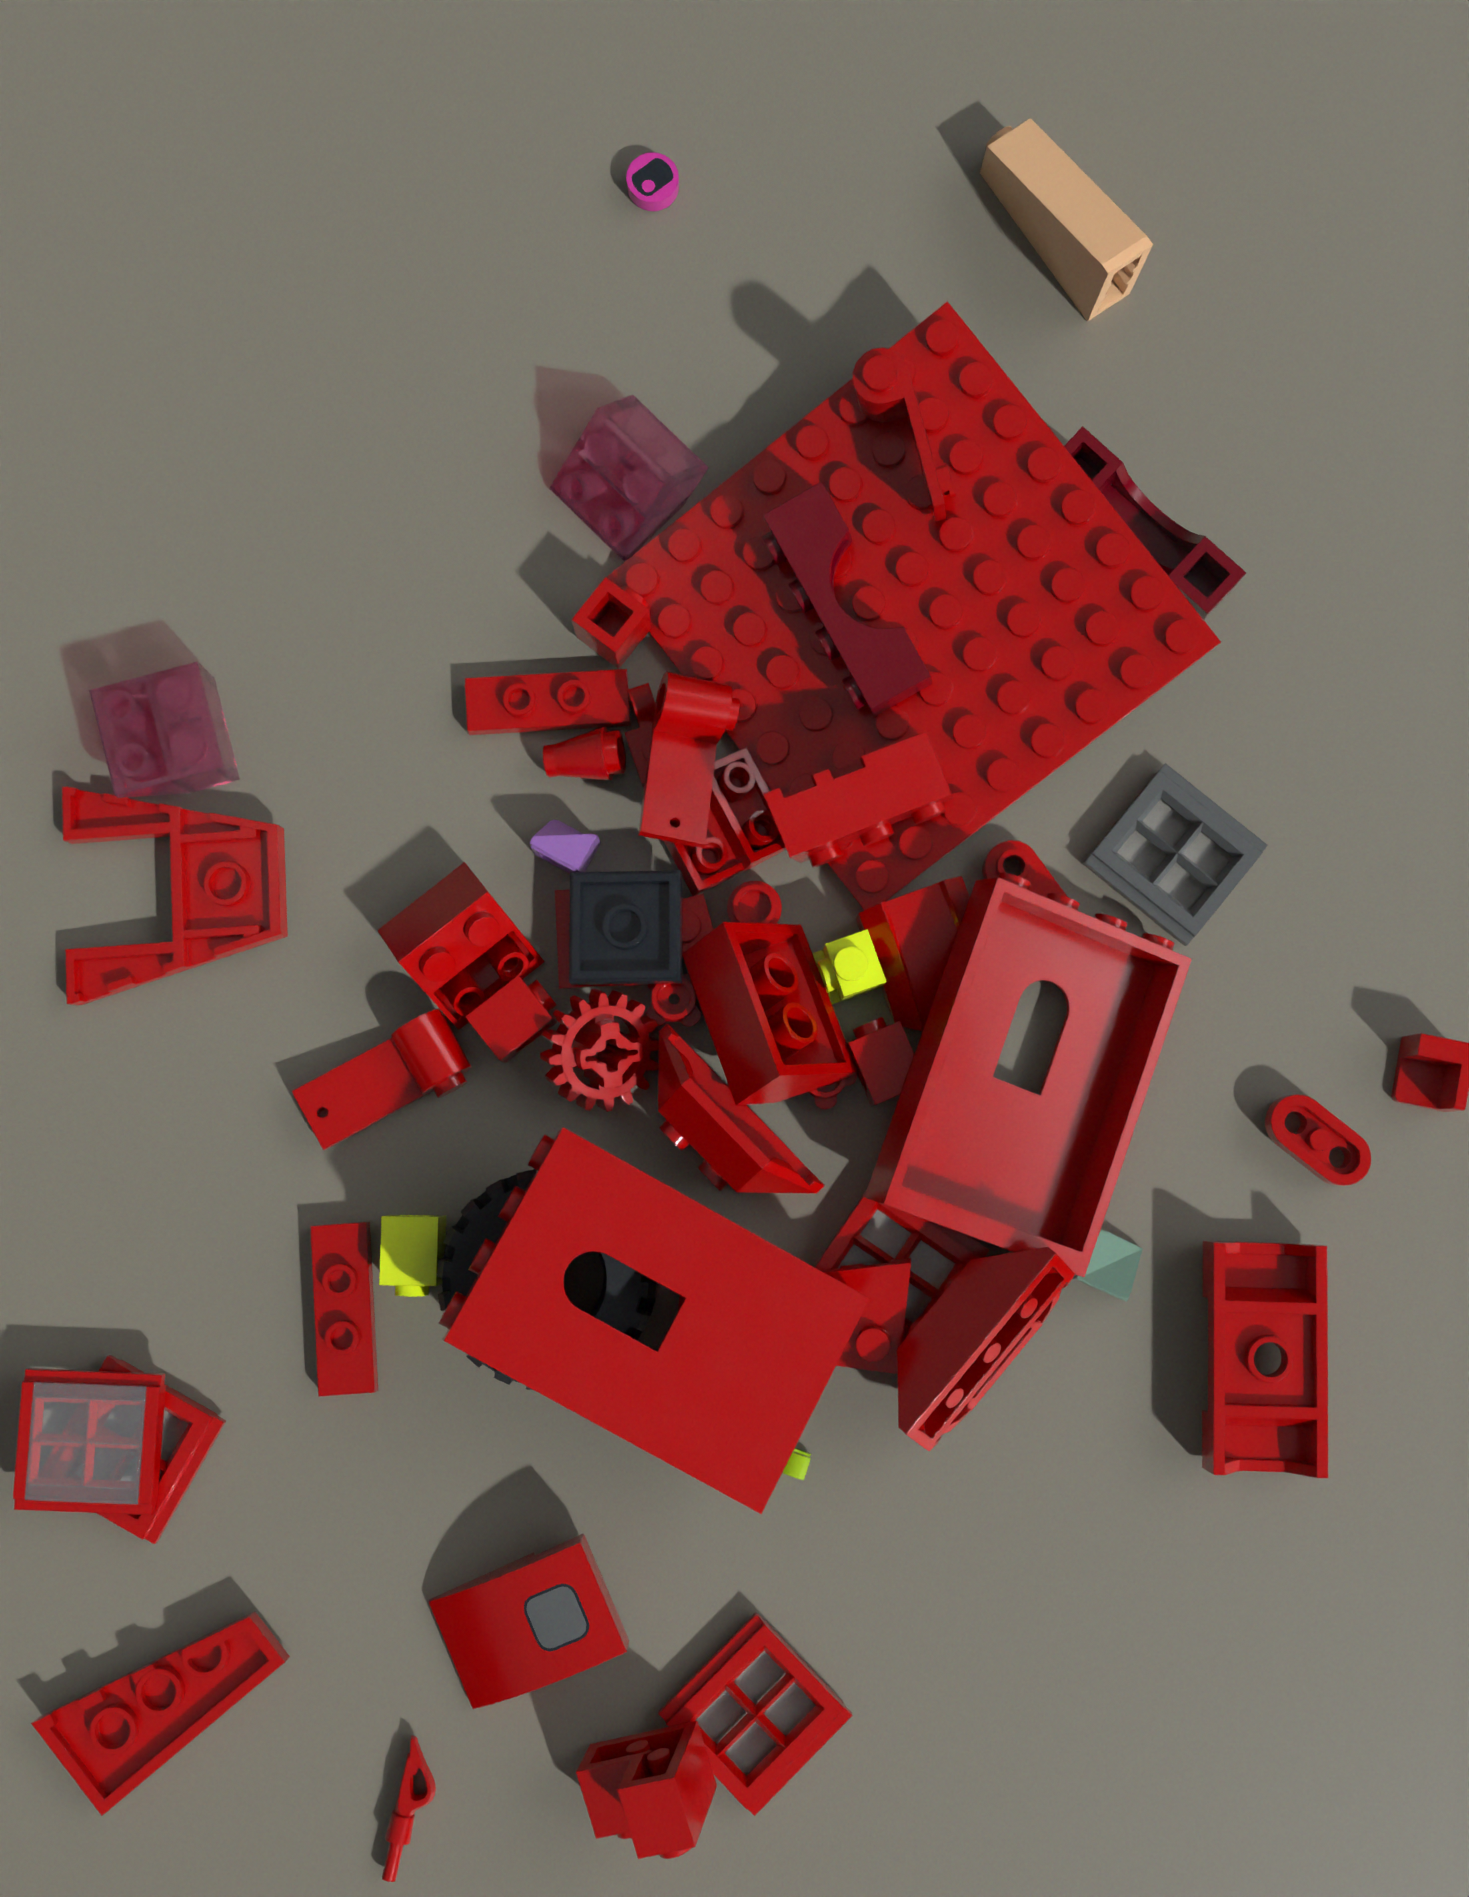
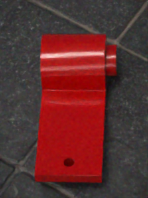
M885 347L873 348L857 360L852 372L853 386L858 405L862 413L869 419L880 423L891 422L905 417L908 418L935 522L946 519L943 496L950 494V498L956 497L948 464L936 468L934 466L932 452L908 366L904 358L895 350Z
M668 671L664 673L659 685L654 708L638 835L698 848L705 846L717 743L725 730L733 731L739 714L740 701L738 698L732 697V687L730 685Z
M435 1009L402 1025L385 1042L298 1087L292 1093L322 1149L326 1150L433 1091L437 1098H441L459 1089L467 1083L463 1074L470 1070L472 1066L441 1010Z

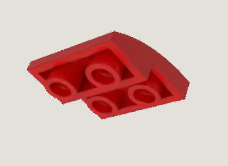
M747 747L715 761L705 846L698 848L664 841L678 869L682 872V877L692 896L713 888L786 850L763 795L769 792V789Z

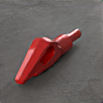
M411 1735L410 1753L407 1754L395 1809L392 1811L385 1835V1840L389 1842L382 1879L387 1882L396 1881L403 1846L409 1845L411 1841L415 1811L428 1805L433 1800L436 1792L435 1780L425 1761L417 1737ZM418 1769H421L426 1782V1791L421 1794H416L414 1791L413 1775H416Z

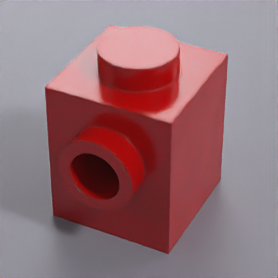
M607 577L603 579L571 619L576 637L617 669H620L652 628L647 601L632 588L626 585L620 588Z

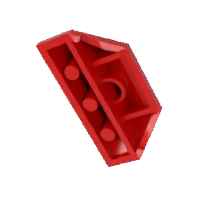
M668 1023L659 1031L658 1111L666 1119L659 1128L681 1151L690 1144L705 1159L697 1168L720 1192L728 1184L736 1192L817 1194L825 1186L747 1105H735L729 1086Z
M1049 1247L971 1259L962 1271L957 1272L948 1280L943 1294L929 1311L917 1318L910 1326L907 1337L897 1348L898 1428L927 1451H931L942 1438L940 1437L941 1435L950 1432L973 1410L1043 1325L1058 1302L1062 1288L1065 1289L1075 1276V1273L1056 1252Z

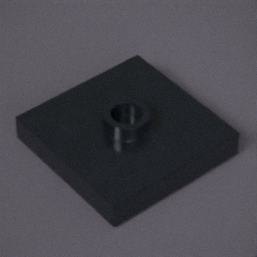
M680 870L570 872L569 983L572 985L682 983V872Z

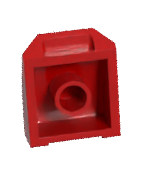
M962 876L945 879L886 902H881L858 913L855 918L860 932L868 929L886 979V983L881 989L893 1021L895 1023L900 1021L902 1027L919 1031L924 1029L970 898Z

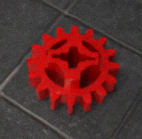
M591 989L589 1003L576 995L571 996L570 1005L572 1011L569 1014L559 1010L553 1012V1016L560 1023L557 1031L549 1029L544 1030L542 1036L553 1042L552 1049L540 1053V1059L554 1065L545 1074L546 1079L556 1086L561 1085L558 1090V1094L569 1102L576 1099V1104L588 1111H591L595 1103L606 1112L612 1111L615 1097L628 1105L633 1103L631 1089L636 1085L641 1089L647 1090L650 1086L643 1077L645 1071L659 1070V1064L650 1059V1052L659 1049V1040L648 1035L658 1026L656 1020L648 1016H642L646 1008L642 1003L633 999L627 1002V995L612 990L607 998L605 992ZM614 1016H618L624 1021L630 1033L625 1034L620 1031L619 1023L614 1021ZM572 1067H579L584 1070V1076L589 1079L590 1084L582 1083L575 1075Z

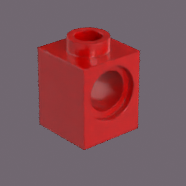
M517 975L465 1017L500 1061L507 1063L539 1038L544 1030H549L557 1023L549 1012L557 1004L537 979L528 985Z
M880 1017L853 1029L856 1040L849 1042L847 1046L870 1105L874 1106L900 1095L915 1055L901 1022L898 1021L887 1026L884 1018Z

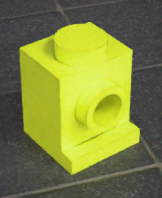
M868 929L826 943L822 950L812 953L832 1005L879 989L886 983Z

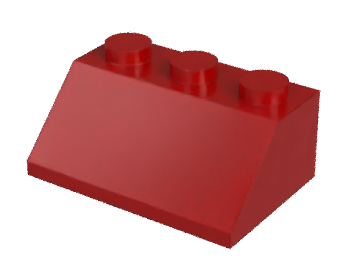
M723 922L682 954L735 1105L777 1103L846 1079L857 1073L856 1066L801 924Z

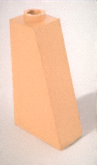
M1031 118L1014 129L1011 126H1007L994 134L986 144L980 174L1088 322L1128 296L1153 246L1148 236Z

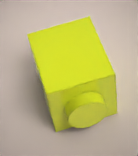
M447 1215L381 1216L379 1285L395 1286V1296L417 1297L429 1296V1286L442 1284V1277H437L439 1259L444 1258L446 1244L443 1242L446 1238Z

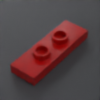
M627 669L465 678L467 732L469 735L588 729L604 726H631Z
M370 1221L311 1226L318 1397L375 1393L378 1391Z

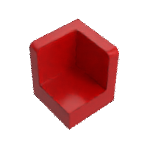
M1423 1033L1402 1036L1391 1094L1392 1100L1442 1112L1464 1111L1469 1092V1043Z

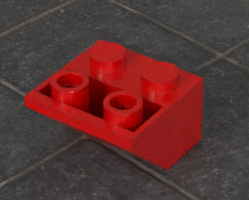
M465 862L377 930L398 963L458 1030L469 1022L465 1016L517 975L524 979L545 962Z

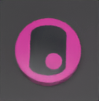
M650 152L638 156L629 165L626 174L627 190L630 199L635 205L643 210L659 211L667 208L675 201L679 192V174L676 165L669 157L660 153Z

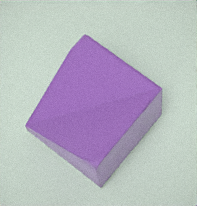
M554 819L540 829L532 837L529 844L536 856L570 874V872L586 871L601 842L596 834H583L565 823Z

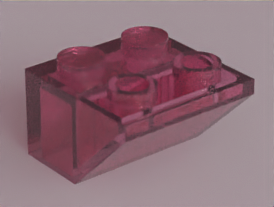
M630 395L597 408L549 489L625 561L633 556L684 506L709 467L634 395Z
M198 662L89 690L116 797L189 794L240 780L215 678Z

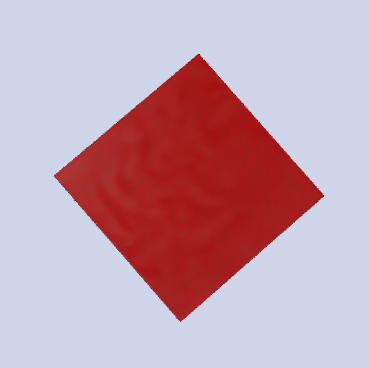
M948 301L889 348L900 354L908 366L935 468L948 464L956 497L950 498V494L943 496L946 519L935 522L908 418L905 417L881 423L869 419L862 413L858 405L852 378L607 576L609 580L620 588L626 585L647 601L652 626L649 632L682 675L732 687V697L738 698L740 701L739 714L733 731H725L740 750L747 747L762 778L771 790L780 788L781 792L785 793L812 781L811 776L827 769L830 770V773L859 761V758L863 755L926 732L952 793L953 799L943 803L946 812L919 824L914 823L912 816L891 825L894 831L893 835L867 846H863L860 838L840 846L843 856L828 862L829 866L863 910L889 900L1221 643L1219 638ZM821 481L848 527L852 538V543L842 555L836 568L834 577L836 601L846 614L863 625L880 629L904 627L931 675V685L875 717L868 704L857 709L842 682V679L851 675L841 656L832 661L829 659L815 633L823 628L824 625L814 608L806 613L803 612L788 585L797 579L788 561L777 565L762 538L763 535L771 531L763 515Z

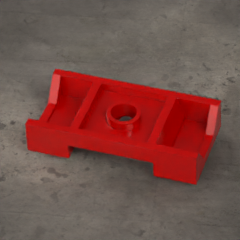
M1203 1241V1297L1208 1298V1411L1202 1410V1468L1213 1475H1228L1238 1471L1286 1472L1314 1478H1328L1327 1246L1298 1243ZM1272 1342L1280 1350L1281 1363L1275 1372L1263 1375L1255 1367L1254 1354L1259 1346Z

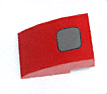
M584 1533L535 1555L534 1552L429 1600V1605L472 1709L495 1704L545 1687L624 1654L628 1649V1636Z

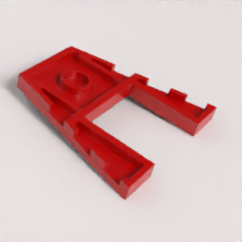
M68 786L62 787L63 841L71 844L170 837L173 942L65 949L67 1004L75 1006L84 1005L288 937L283 827L277 824L211 812L193 811L167 804L138 801L112 794L83 791Z

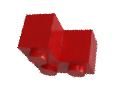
M698 1721L592 1743L589 1745L576 1770L596 1839L617 1835L620 1839L632 1838L638 1859L656 1855L663 1859L676 1858L685 1854L691 1848L696 1847L717 1788Z

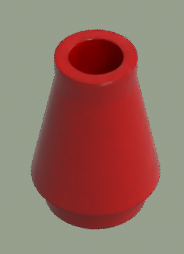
M604 726L556 744L544 745L543 763L547 776L612 781L614 775L624 774L626 771V753L621 732L619 730L608 731Z

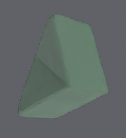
M1101 1229L1085 1277L1075 1275L1073 1279L1127 1302L1133 1288L1143 1248Z

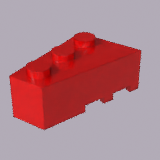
M926 732L863 755L859 758V761L830 773V770L827 769L811 776L812 781L785 793H782L780 788L764 793L763 795L789 857L799 863L809 860L812 868L818 867L843 856L840 846L860 838L863 846H867L893 835L894 831L891 825L912 816L914 823L919 824L945 813L946 809L943 803L953 799Z

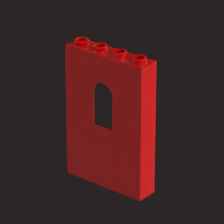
M1000 872L996 878L975 881L864 1197L1012 1252L1049 1247L1059 1255L1075 1275L1085 1277L1192 959L1174 952L1175 943L1164 937L1149 933H1143L1142 937L1125 931L1128 924L1119 918L1102 913H1096L1094 917L1078 911L1080 903L1074 899L1056 893H1048L1047 897L1041 896L1029 890L1031 882L1010 873ZM1045 980L1054 983L1061 989L1066 999L1067 1013L1038 1095L994 1078L993 1074L1023 991L1030 984Z
M562 1127L554 1139L544 1134L527 1163L528 1166L536 1169L527 1188L523 1190L515 1185L498 1215L499 1218L507 1222L498 1240L494 1243L486 1238L468 1269L477 1274L469 1292L464 1296L456 1291L438 1323L448 1328L442 1340L762 1514L870 1298L568 1129ZM591 1251L604 1253L685 1298L657 1351L582 1311L570 1302L564 1290V1274L574 1258Z

